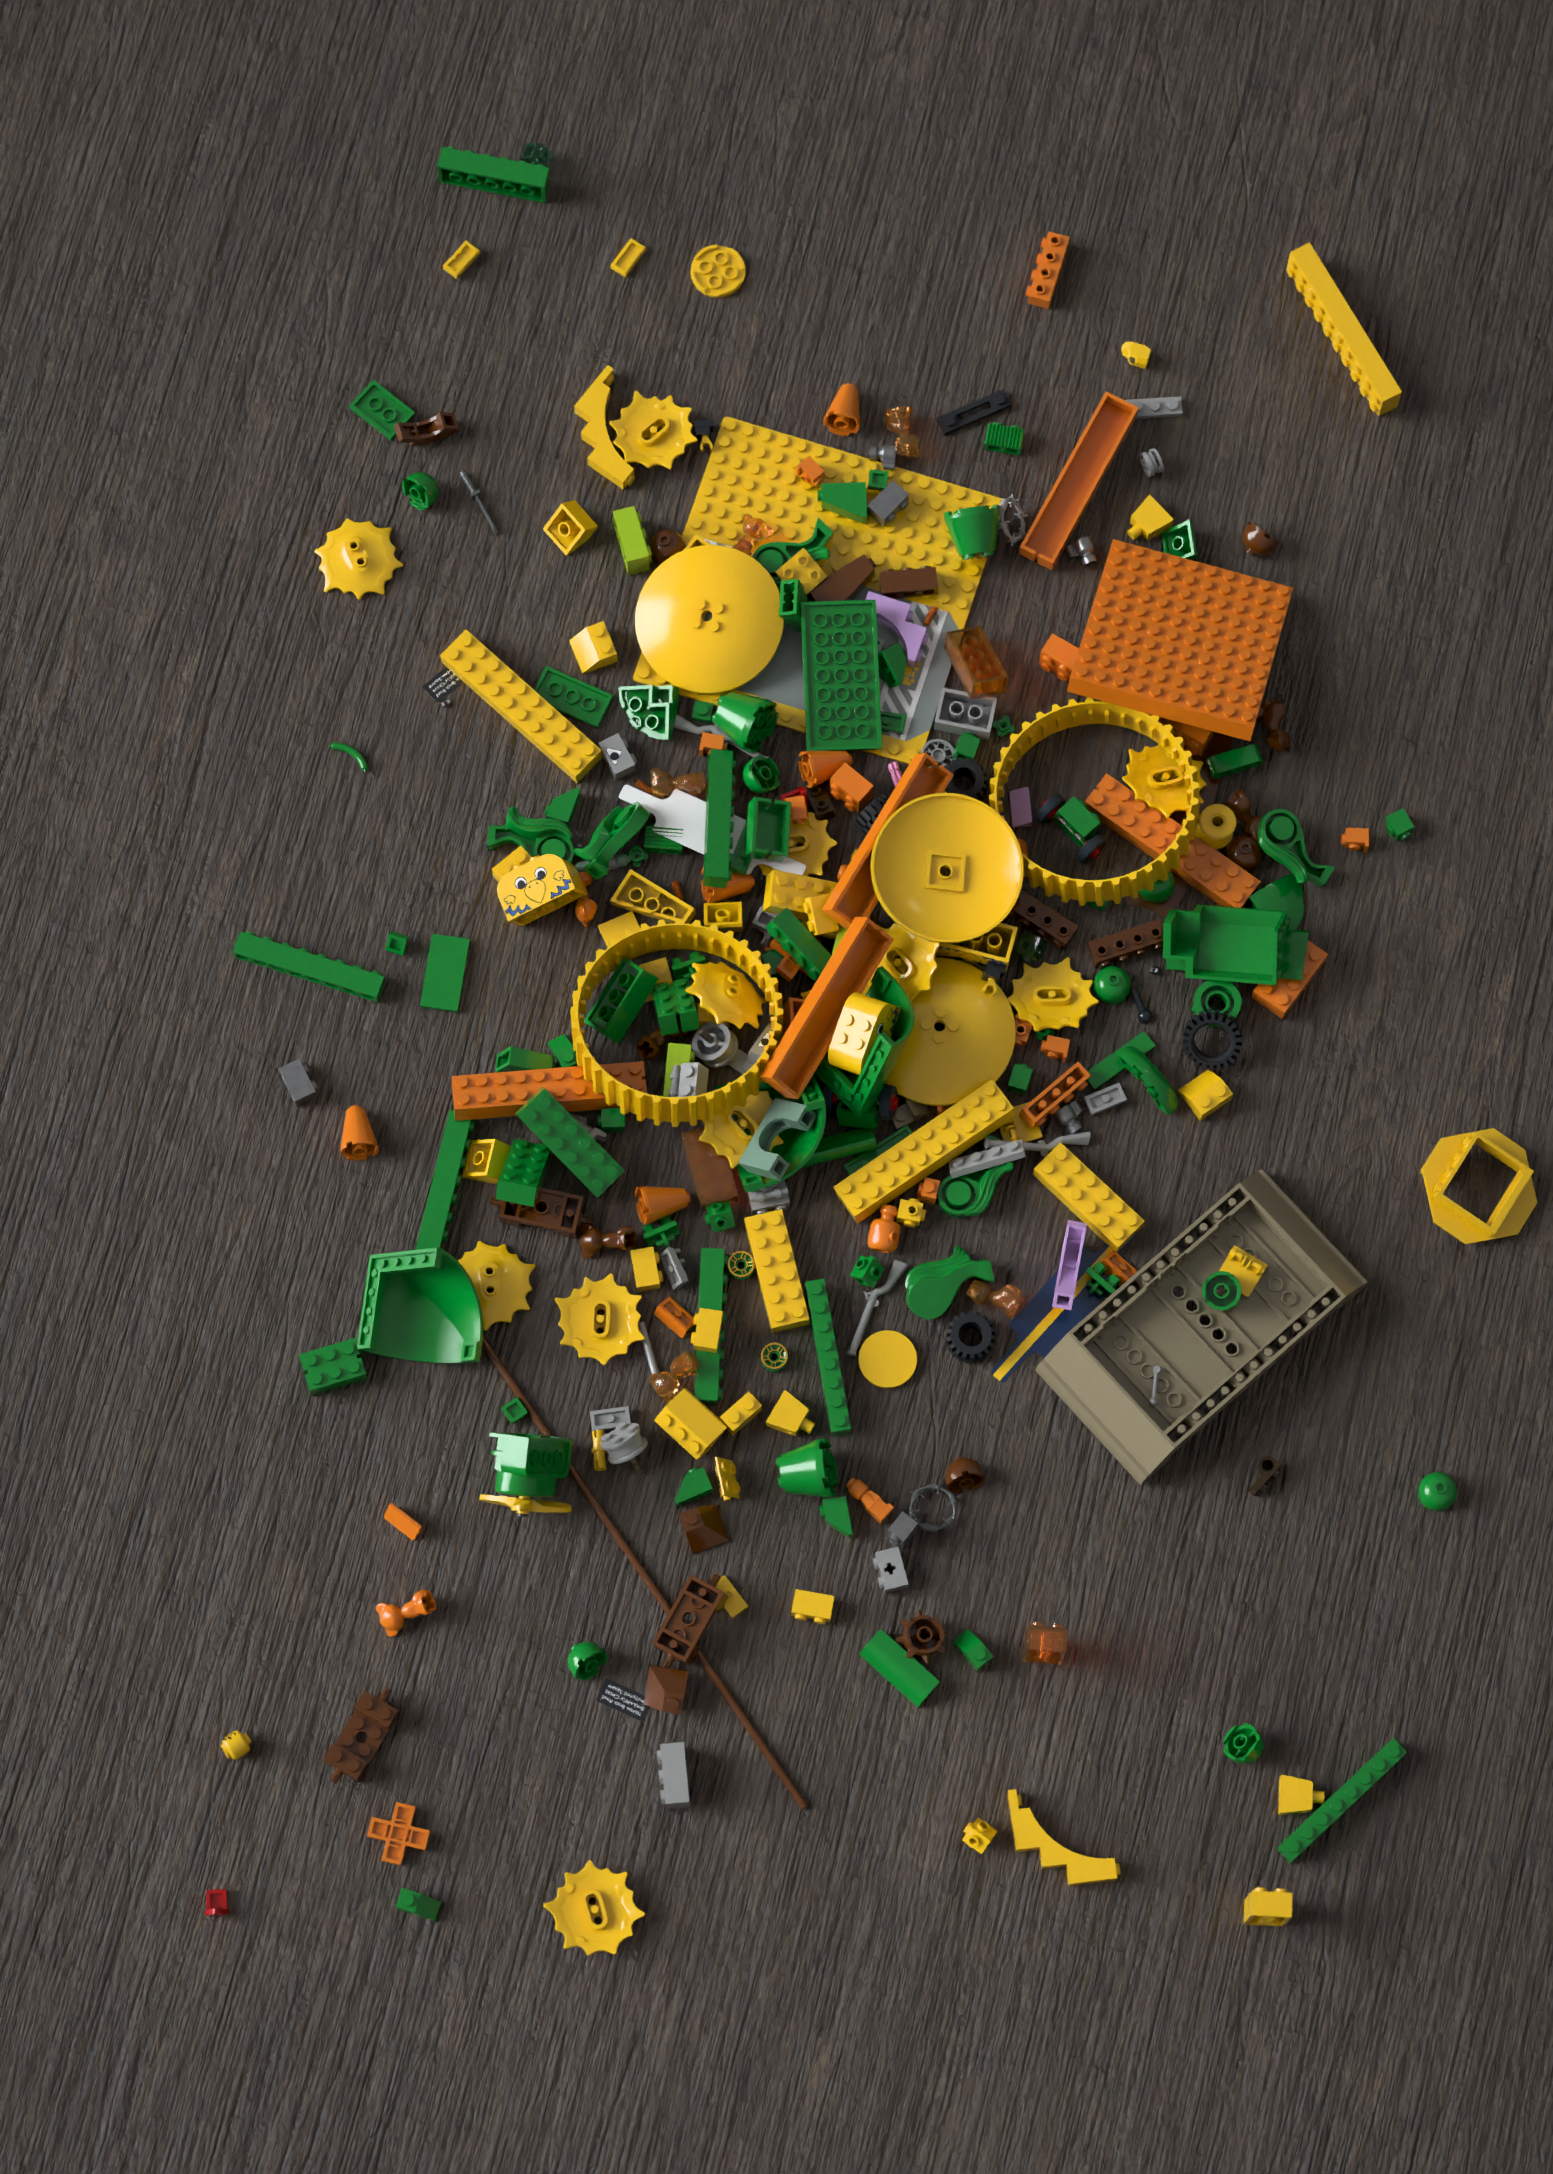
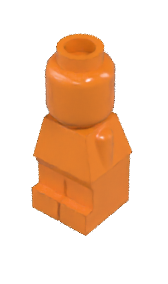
M853 1477L846 1484L848 1492L856 1500L861 1499V1503L867 1513L880 1524L892 1513L894 1507L890 1503H884L881 1497L869 1490V1487L860 1479L856 1480Z

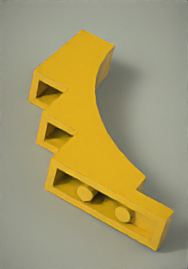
M607 365L575 404L574 408L575 414L588 422L581 431V439L595 448L587 458L588 466L624 490L635 479L634 468L627 464L618 454L607 433L605 424L606 410L611 397V390L608 386L612 384L615 378L614 369Z
M1016 1789L1008 1790L1015 1852L1039 1849L1042 1869L1066 1866L1068 1886L1117 1880V1875H1120L1119 1863H1115V1858H1093L1064 1848L1041 1828L1030 1808L1019 1809V1806H1022L1021 1794H1017Z

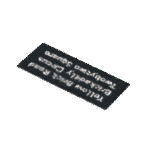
M446 667L424 684L423 688L438 703L463 683V681Z
M607 1678L596 1698V1701L643 1722L650 1706L644 1704V1695Z

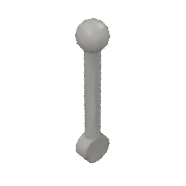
M1159 1366L1153 1367L1152 1399L1149 1401L1152 1406L1157 1404V1381L1161 1370Z

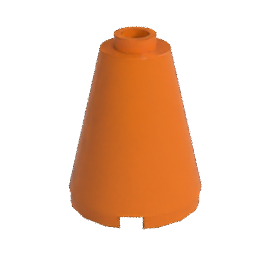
M851 383L843 384L824 416L823 424L824 426L827 425L829 431L833 434L849 436L853 432L856 434L860 428L858 388Z
M846 750L801 751L799 756H802V760L798 761L803 782H808V788H813L829 780L844 763H847L850 767L853 763L851 754Z
M704 867L702 868L701 875L704 873ZM733 871L731 881H727L726 888L703 886V880L701 881L702 895L704 901L707 900L706 903H715L749 892L755 886L754 876H751V874L744 876Z
M353 1105L346 1110L340 1153L341 1156L345 1155L347 1160H367V1156L372 1154V1157L377 1155L379 1146L365 1109L359 1105Z
M640 1186L635 1190V1198L639 1197L636 1209L640 1221L644 1222V1225L684 1209L690 1203V1194L684 1188Z

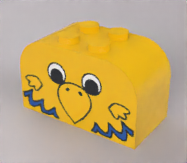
M554 854L535 856L526 864L516 865L512 871L506 873L500 879L497 887L498 898L508 922L520 927L587 895L576 867L569 861Z
M1000 923L990 932L973 940L960 943H940L936 956L962 961L980 970H983L984 965L990 960L1007 966V971L1018 927Z
M858 992L852 993L844 1004L829 1047V1064L860 1075L879 1034L885 1032L891 1038L901 1008Z

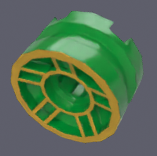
M737 1251L729 1257L728 1272L731 1277L742 1281L749 1279L753 1275L755 1270L754 1259L748 1252ZM738 1263L745 1264V1267L743 1269L738 1268Z
M776 1342L766 1345L761 1352L763 1367L770 1372H778L785 1368L788 1362L786 1348ZM773 1354H776L778 1357L775 1361L771 1359Z

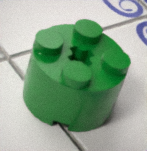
M1225 1271L1214 1272L1204 1281L1202 1296L1210 1308L1216 1311H1228L1234 1308L1240 1301L1241 1286L1238 1279L1231 1273ZM1220 1286H1224V1289L1227 1290L1223 1297L1216 1293Z

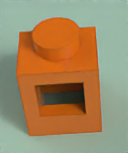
M810 456L796 466V475H801L802 480L806 484L809 483L812 487H818L824 481V470Z
M702 732L699 748L700 756L703 757L704 753L709 756L710 749L727 750L728 743L725 742L724 735Z
M806 797L785 798L787 802H791L793 824L805 823L804 820L809 819Z
M1346 828L1344 834H1341V845L1352 851L1363 849V852H1367L1369 847V828Z
M1016 1014L1014 1019L1016 1031L1015 1046H1026L1033 1026L1028 1021L1020 1020L1019 1015ZM1018 1028H1019V1029H1022V1030H1024V1032H1023V1033H1019V1032L1017 1031V1029H1018Z
M1048 1035L1047 1041L1043 1040L1040 1051L1044 1052V1055H1047L1050 1059L1057 1060L1061 1058L1062 1063H1065L1070 1040Z
M925 1177L924 1182H920L917 1200L935 1205L940 1181Z

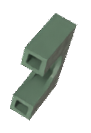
M775 1098L738 1163L749 1173L780 1181L789 1163L779 1154L770 1152L773 1140L779 1133L789 1128L809 1131L817 1114L812 1110L807 1111L803 1104Z

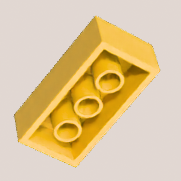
M774 869L766 876L763 912L778 915L787 907L797 919L809 921L808 914L805 913L803 907L804 898L832 893L837 882Z
M1255 1888L1244 1900L1243 1924L1284 1926L1292 1918V1893H1287V1889H1275L1273 1892H1267V1888Z

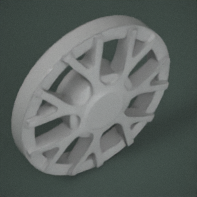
M933 739L923 746L921 753L931 754L930 756L938 764L946 766L944 760H953L951 757L953 756L954 748L945 740ZM939 743L945 745L944 749L938 748ZM930 744H932L935 748L933 751H931L928 747ZM951 750L952 755L946 756L945 752Z

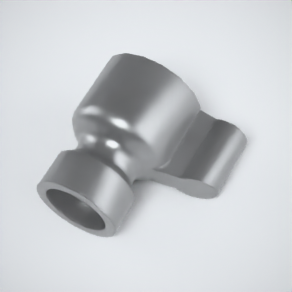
M883 445L881 448L870 446L869 460L877 461L881 459L883 470H895L897 446Z
M1089 536L1082 537L1065 547L1069 558L1082 557L1084 567L1093 566L1098 562L1096 556L1093 555L1094 545Z
M1076 1100L1054 1114L1062 1126H1067V1131L1070 1135L1077 1133L1083 1128L1082 1124L1076 1121L1077 1115L1083 1110Z

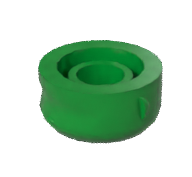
M1207 980L1198 987L1194 995L1193 1007L1191 1008L1194 1014L1199 1015L1200 1011L1207 1012V1009H1210L1208 1001L1212 998H1219L1226 1004V1007L1220 1013L1225 1011L1229 1017L1232 1015L1235 1018L1234 1021L1236 1020L1243 1004V999H1241L1238 989L1231 982ZM1215 1024L1205 1025L1206 1027L1213 1029L1223 1028Z

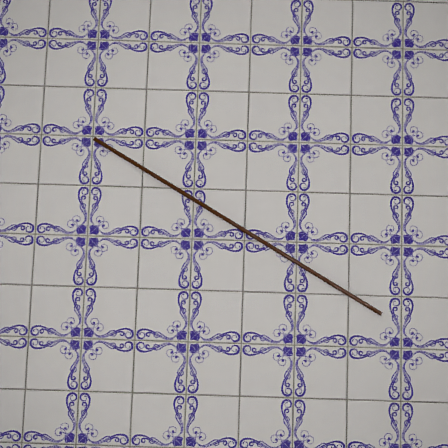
M483 1336L482 1348L515 1396L522 1403L542 1435L553 1436ZM570 1461L569 1474L668 1615L672 1607ZM699 1648L696 1658L799 1807L803 1810L808 1804Z

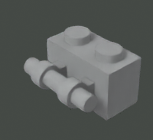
M699 1062L681 1063V1066L673 1065V1072L670 1073L672 1083L668 1096L688 1097L705 1094L707 1092L709 1069Z
M785 1180L762 1188L757 1192H747L752 1215L780 1209L785 1211L787 1207H790L789 1192Z

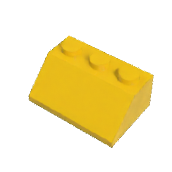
M687 1388L678 1393L654 1420L696 1460L706 1455L728 1428Z

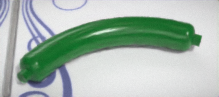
M333 742L329 745L333 750L344 751L352 755L359 763L361 770L367 772V762L355 748L338 742Z

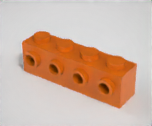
M1048 232L1047 238L1043 237L1041 243L1043 251L1042 254L1038 253L1036 264H1038L1037 270L1033 269L1030 280H1033L1032 286L1028 285L1025 295L1028 296V304L1049 309L1069 246L1070 237L1053 232Z
M1077 1062L1023 1107L1019 1116L1031 1129L1035 1125L1037 1127L1041 1126L1047 1120L1045 1117L1048 1114L1054 1115L1060 1109L1059 1105L1061 1103H1068L1074 1097V1092L1077 1090L1081 1092L1088 1086L1087 1081L1091 1075Z

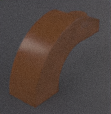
M439 412L434 417L422 422H398L394 425L398 441L409 443L410 446L426 445L439 441L459 429L454 412Z

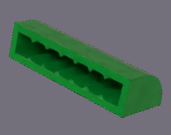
M858 1128L821 1138L814 1154L802 1168L877 1149L875 1136L871 1129Z
M880 1629L863 1648L859 1656L919 1708L939 1686L940 1681L913 1657L908 1659L906 1657L907 1652Z

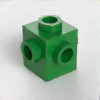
M729 1201L714 1203L706 1207L707 1214L704 1215L706 1225L711 1226L713 1232H721L735 1227Z
M860 1256L850 1276L861 1285L874 1288L885 1268L873 1256Z

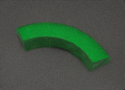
M1129 1046L1118 1051L1116 1054L1122 1065L1137 1080L1141 1079L1143 1084L1148 1087L1146 1091L1152 1097L1157 1108L1169 1116L1178 1105V1097L1164 1075L1136 1047Z

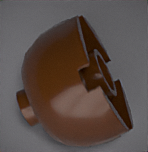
M1251 522L1248 523L1243 531L1242 541L1247 547L1245 551L1252 556L1256 554L1267 556L1279 545L1276 539Z
M671 529L658 531L653 535L649 543L652 553L651 557L660 566L668 558L684 550L686 543L683 537L677 531Z
M1240 835L1228 843L1225 857L1248 873H1251L1260 866L1263 852L1259 843L1251 836Z
M956 1458L947 1467L945 1473L946 1485L952 1493H964L962 1489L969 1487L970 1491L985 1482L984 1472L980 1464L971 1458Z

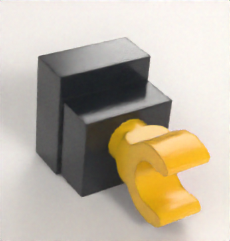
M713 419L694 421L696 438L702 440L700 451L703 452L704 445H708L710 451H712L713 444L709 439L710 432H713Z
M990 960L984 965L981 979L987 981V983L982 988L983 993L987 988H991V996L996 993L997 987L995 984L1005 974L1007 966Z

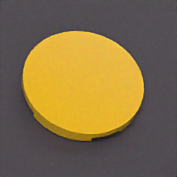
M711 245L703 248L695 255L691 265V279L701 293L715 298L726 297L735 293L743 284L745 264L740 254L733 248Z
M891 1330L876 1332L869 1336L860 1348L859 1368L872 1385L884 1389L896 1388L907 1382L914 1374L917 1364L915 1347L906 1336L899 1332Z

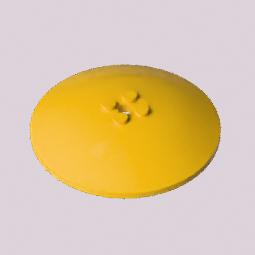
M703 545L678 552L655 569L640 593L635 614V626L641 651L651 667L662 678L683 690L701 694H715L741 687L758 676L766 668L779 647L784 628V619L779 616L780 592L768 571L754 558L737 549L720 545ZM711 612L712 619L704 621L702 619L703 614Z
M956 793L925 795L900 807L889 817L879 831L871 855V879L874 891L883 909L901 928L919 938L932 942L960 943L973 940L990 932L1012 910L1020 894L1023 882L1024 865L1021 848L1008 823L999 813L985 803ZM947 867L950 870V875H941L940 869Z
M935 958L938 968L931 979V990L919 993L911 1001L915 1015L914 1026L885 1085L895 1086L898 1095L916 1103L931 1106L955 1105L991 1079L996 1082L1001 1077L1009 1064L1015 1045V1020L1009 1001L997 983L995 984L997 991L993 996H991V988H987L984 993L982 992L983 986L987 983V981L981 979L983 971L962 961ZM939 1022L943 1023L945 1029L937 1031L934 1025Z

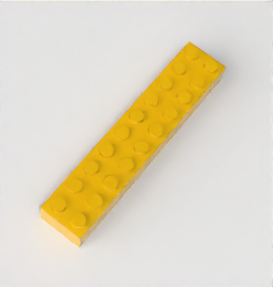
M1310 242L1291 251L1286 268L1288 275L1291 278L1293 277L1297 290L1305 296V302L1308 307L1313 309L1317 322H1321L1325 335L1332 340L1334 350L1340 353L1342 363L1345 367L1348 366L1354 382L1357 381L1360 386L1361 394L1369 400L1371 410L1380 416L1398 407L1402 394L1401 389Z
M465 630L440 655L442 663L576 783L603 758L602 750L469 631Z
M991 1079L833 1187L835 1193L858 1224L879 1210L882 1205L888 1204L925 1177L1016 1117L1014 1107L994 1080Z

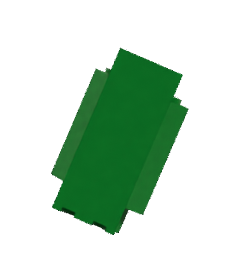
M1197 904L1193 911L1170 909L1163 923V958L1166 959V969L1185 971V978L1277 985L1279 979L1302 980L1309 931L1289 929L1290 918H1287V911Z

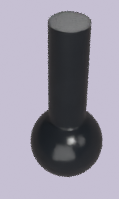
M1138 990L1131 991L1130 993L1139 1011L1137 1015L1139 1022L1142 1024L1150 1023L1153 1018L1152 1012L1145 1008Z

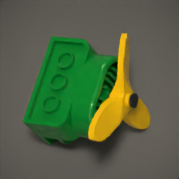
M490 1432L489 1436L498 1437L497 1450H492L491 1452L492 1455H496L495 1469L497 1470L495 1491L519 1497L481 1494L480 1501L510 1507L512 1511L519 1513L517 1516L528 1517L527 1514L529 1512H571L572 1506L569 1504L531 1499L530 1497H553L555 1495L557 1478H565L569 1472L573 1439L529 1433Z

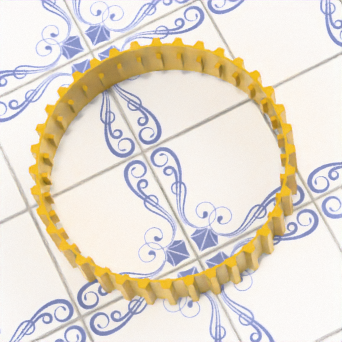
M1089 697L1086 698L1085 702L1080 703L1070 699L1067 706L1059 707L1057 704L1052 705L1051 712L1046 714L1042 712L1036 713L1035 721L1032 723L1025 721L1022 724V731L1019 735L1012 733L1009 748L1002 747L1000 750L1001 762H995L993 766L995 777L990 779V807L997 813L1003 812V803L1000 800L1001 797L1004 798V785L1008 782V776L1014 769L1015 764L1036 743L1066 728L1087 724L1117 725L1135 730L1160 744L1172 755V759L1178 763L1180 772L1184 773L1185 787L1189 786L1190 790H1187V801L1191 802L1190 805H1186L1187 818L1186 820L1183 819L1182 829L1177 833L1176 839L1153 862L1124 876L1105 880H1081L1057 875L1041 868L1022 853L1023 877L1026 876L1029 879L1030 887L1033 889L1038 886L1043 888L1045 896L1059 895L1064 903H1067L1070 899L1078 900L1080 906H1085L1087 901H1095L1097 906H1103L1104 901L1109 900L1119 904L1122 897L1130 896L1136 899L1138 898L1139 891L1143 889L1148 891L1154 890V883L1159 879L1166 881L1168 879V871L1171 868L1178 869L1180 867V856L1188 855L1190 851L1189 840H1195L1196 824H1199L1200 796L1196 766H1192L1191 752L1184 751V740L1182 737L1175 738L1173 736V727L1170 724L1163 726L1160 723L1159 716H1149L1144 712L1104 701L1094 702L1093 698Z
M676 919L675 923L666 924L664 920H658L656 926L649 927L644 923L641 924V928L638 931L632 932L629 929L624 931V937L619 940L610 939L609 947L606 950L598 949L596 951V960L586 963V975L578 977V990L573 991L572 994L573 1006L570 1012L573 1050L576 1051L578 1066L583 1067L584 1079L586 1081H593V1091L596 1094L603 1093L609 1106L615 1103L620 1106V1113L624 1115L628 1112L636 1114L637 1120L641 1122L645 1118L653 1119L654 1125L658 1126L663 1121L671 1122L673 1127H678L680 1122H689L691 1126H696L698 1120L706 1118L709 1122H713L715 1115L723 1113L728 1116L731 1114L732 1107L736 1105L745 1106L746 1098L750 1094L754 1096L759 1094L760 1083H767L759 1076L783 1037L782 993H778L777 978H771V966L769 963L762 964L761 953L759 951L752 952L748 947V941L745 939L739 942L734 939V932L730 930L726 933L718 931V927L715 924H712L709 928L701 926L700 920H695L692 924H684L682 919ZM689 949L719 956L746 972L765 994V1000L769 1002V1013L774 1015V1017H771V1030L773 1031H769L768 1045H765L764 1052L757 1059V1062L732 1083L705 1094L688 1097H663L647 1094L632 1089L609 1075L596 1062L595 1057H592L589 1052L588 1043L585 1044V1030L580 1028H584L583 1013L587 1011L586 1005L588 1000L591 999L592 993L617 968L623 957L632 960L638 956L655 951Z

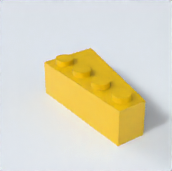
M631 869L610 900L613 906L657 920H664L667 923H675L676 919H682L684 924H689L696 914L692 906Z

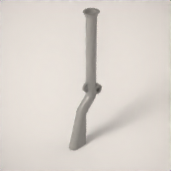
M676 715L674 725L676 729L697 735L702 734V732L724 735L726 742L749 756L755 758L762 755L759 752L750 754L744 751L716 724L714 726L697 727L681 716Z
M1091 1132L1060 1136L1049 1144H1045L1043 1140L1038 1141V1143H1023L1025 1150L1039 1151L1042 1156L1046 1157L1048 1151H1052L1060 1142L1062 1144L1088 1146ZM985 1138L984 1148L998 1147L1012 1141Z
M894 1260L885 1285L874 1289L872 1292L863 1291L868 1302L846 1354L856 1357V1351L873 1307L879 1305L877 1297L891 1290L909 1266L908 1264Z

